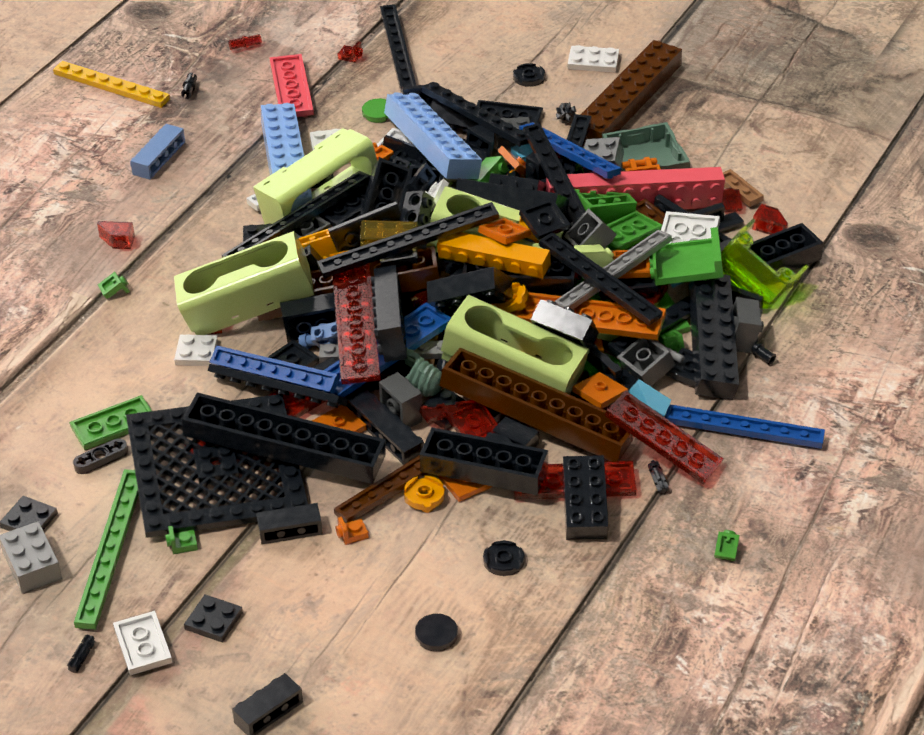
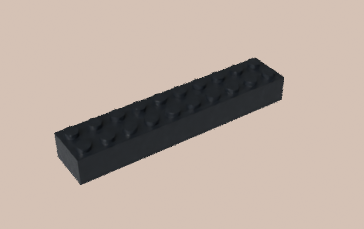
M198 392L182 418L183 436L371 484L374 483L386 456V439Z

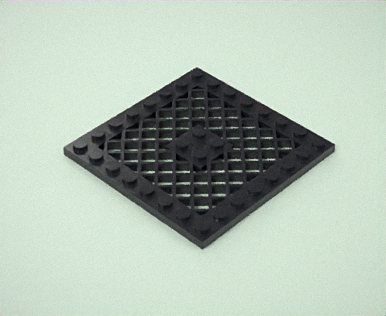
M282 394L232 400L287 415ZM189 406L126 414L146 538L169 534L168 526H172L173 532L178 533L189 530L198 531L257 522L256 513L308 504L299 465L252 453L244 455L240 453V450L205 442L206 444L201 446L198 444L201 440L193 439L191 441L183 436V432L181 434L176 433L178 429L183 431L182 418ZM158 432L163 433L161 437H158L156 434ZM169 438L174 439L172 443L168 442L167 440ZM181 443L186 445L183 449L178 447ZM160 446L166 448L163 452L158 450ZM172 452L177 454L175 457L170 456ZM254 455H256V456H258L260 459H259L258 461H256V460L252 459V457H253ZM183 458L189 460L186 464L181 462ZM163 460L166 461V462H168V464H167L166 466H164V465H162V464H160V463H161ZM266 461L269 462V463H271V465H270L269 467H267V466H265V465H263V464H264ZM213 462L221 463L219 465H212ZM246 464L252 466L249 470L244 468ZM175 466L180 468L178 472H175L172 469ZM257 470H260L263 473L261 476H259L255 472ZM186 472L189 473V474H191V476H190L189 478H187V477H185V476H183V475H184ZM166 475L172 477L169 481L163 479ZM271 476L275 479L271 482L267 480V477ZM249 478L255 481L252 485L246 482ZM177 481L183 483L180 487L174 485ZM229 481L235 484L232 488L226 485ZM209 484H211L212 486H214V488H213L212 490H210V489H208V488H206V487H207ZM260 485H263L266 487V489L263 491L258 487ZM188 487L195 489L192 493L186 491ZM241 487L246 489L244 493H241L238 490ZM168 490L174 492L171 496L166 494ZM220 490L226 492L224 496H221L217 493ZM273 490L278 494L276 496H273L270 493ZM200 493L206 495L203 499L197 497ZM253 493L258 497L256 499H253L249 496ZM180 496L186 498L183 502L177 500ZM232 496H234L238 500L236 502H233L229 499ZM212 499L217 501L215 505H212L209 502ZM191 502H194L195 504H197V506H196L195 508H192V507H190V506H188V505H189ZM171 505L177 507L174 511L168 509Z

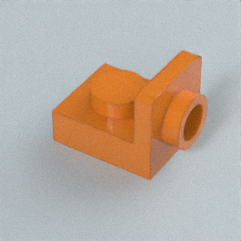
M338 517V526H335L338 538L342 537L345 545L369 538L362 519L345 523L342 517Z

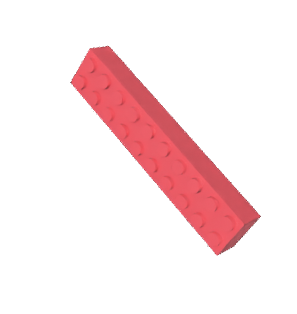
M721 167L622 171L620 175L614 176L612 179H605L597 173L567 174L573 188L579 189L580 193H590V190L596 191V194L604 195L607 192L629 193L637 203L646 199L653 205L655 197L660 194L684 210L703 209L722 203L725 184ZM546 177L547 186L545 192L555 193Z

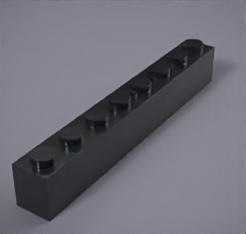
M332 357L313 368L325 370L337 361ZM364 384L344 397L348 399L346 406L366 424L367 431L374 437L386 439V449L403 465L420 455L424 446L423 439L417 436L408 425H405L396 414L394 415L386 404H382L375 394L370 393Z

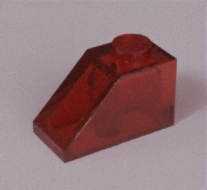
M761 204L753 215L752 230L771 235L788 228V223L778 208Z
M97 222L99 237L113 249L132 248L135 238L133 222Z

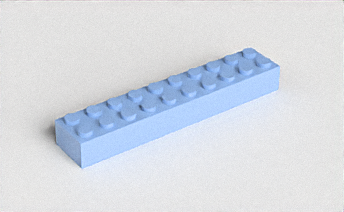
M398 92L387 94L384 113L446 179H479L482 159L418 94L409 93V95H403Z
M290 103L261 105V125L269 173L272 175L282 167L287 168L304 157L295 105ZM308 189L296 198L291 212L312 200L311 189Z

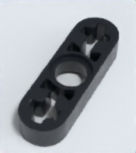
M114 439L76 456L73 460L75 472L87 474L126 456L128 453L126 441ZM100 454L106 455L103 458H96Z

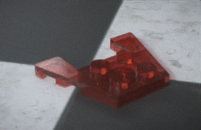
M473 400L456 402L454 405L446 406L445 404H437L436 407L429 408L421 406L419 411L428 424L446 417L456 432L486 438L488 432L493 433V429L498 425L487 408Z

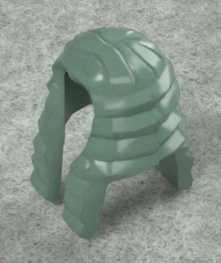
M407 348L408 359H405V364L412 367V369L405 378L421 391L422 396L430 397L438 394L442 389L439 386L442 372L434 367L433 364L425 361L418 353Z

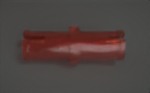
M260 34L248 37L242 36V38L228 41L230 50L242 47L246 49L249 46L262 43Z

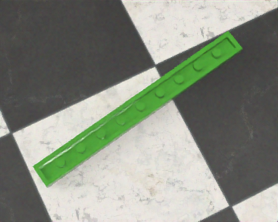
M124 469L74 620L75 628L95 630L97 628L139 496L135 470Z

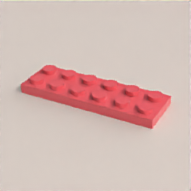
M302 54L269 57L278 104H294L297 117L314 115Z

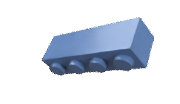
M165 124L131 159L132 175L150 180L185 143L184 129Z

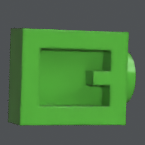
M113 272L98 284L106 299L116 294L120 289H123L126 293L130 292L127 287L129 283L123 275L120 277L116 272Z
M677 330L665 332L658 338L659 342L665 347L677 353L682 347L684 348L682 334Z
M168 526L169 534L165 535L167 547L172 546L173 554L198 550L194 530L174 533L173 527Z
M730 530L719 531L714 557L735 561L740 535Z

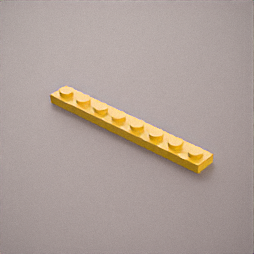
M61 61L53 68L55 75L162 108L170 100V94L66 61Z

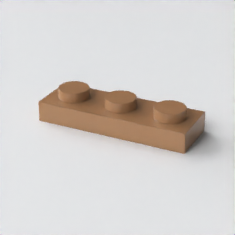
M729 169L723 172L725 178L724 187L746 205L751 207L764 201V195L733 170Z

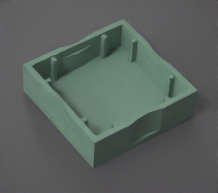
M667 122L602 134V138L620 137L624 150L622 162L628 161V159L641 160L644 157L657 158V164L660 165L661 170L690 168V160L683 148L677 143L675 135Z

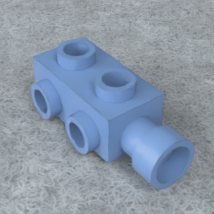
M336 320L333 323H322L311 327V335H300L298 341L300 345L307 349L315 345L320 348V344L350 343L355 336V330L347 321Z

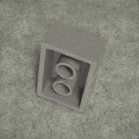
M39 521L0 535L2 552L22 594L62 579L58 560Z

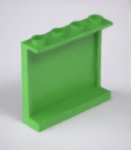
M718 227L710 228L711 238L668 243L650 256L651 279H655L656 286L722 278L723 268Z

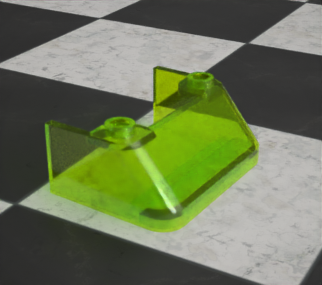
M752 219L721 251L723 274L730 275L731 281L739 288L763 296V308L769 309L799 281L808 269V266L805 265L797 274L789 268L783 267L776 272L749 248L753 244V237L748 232L756 222Z

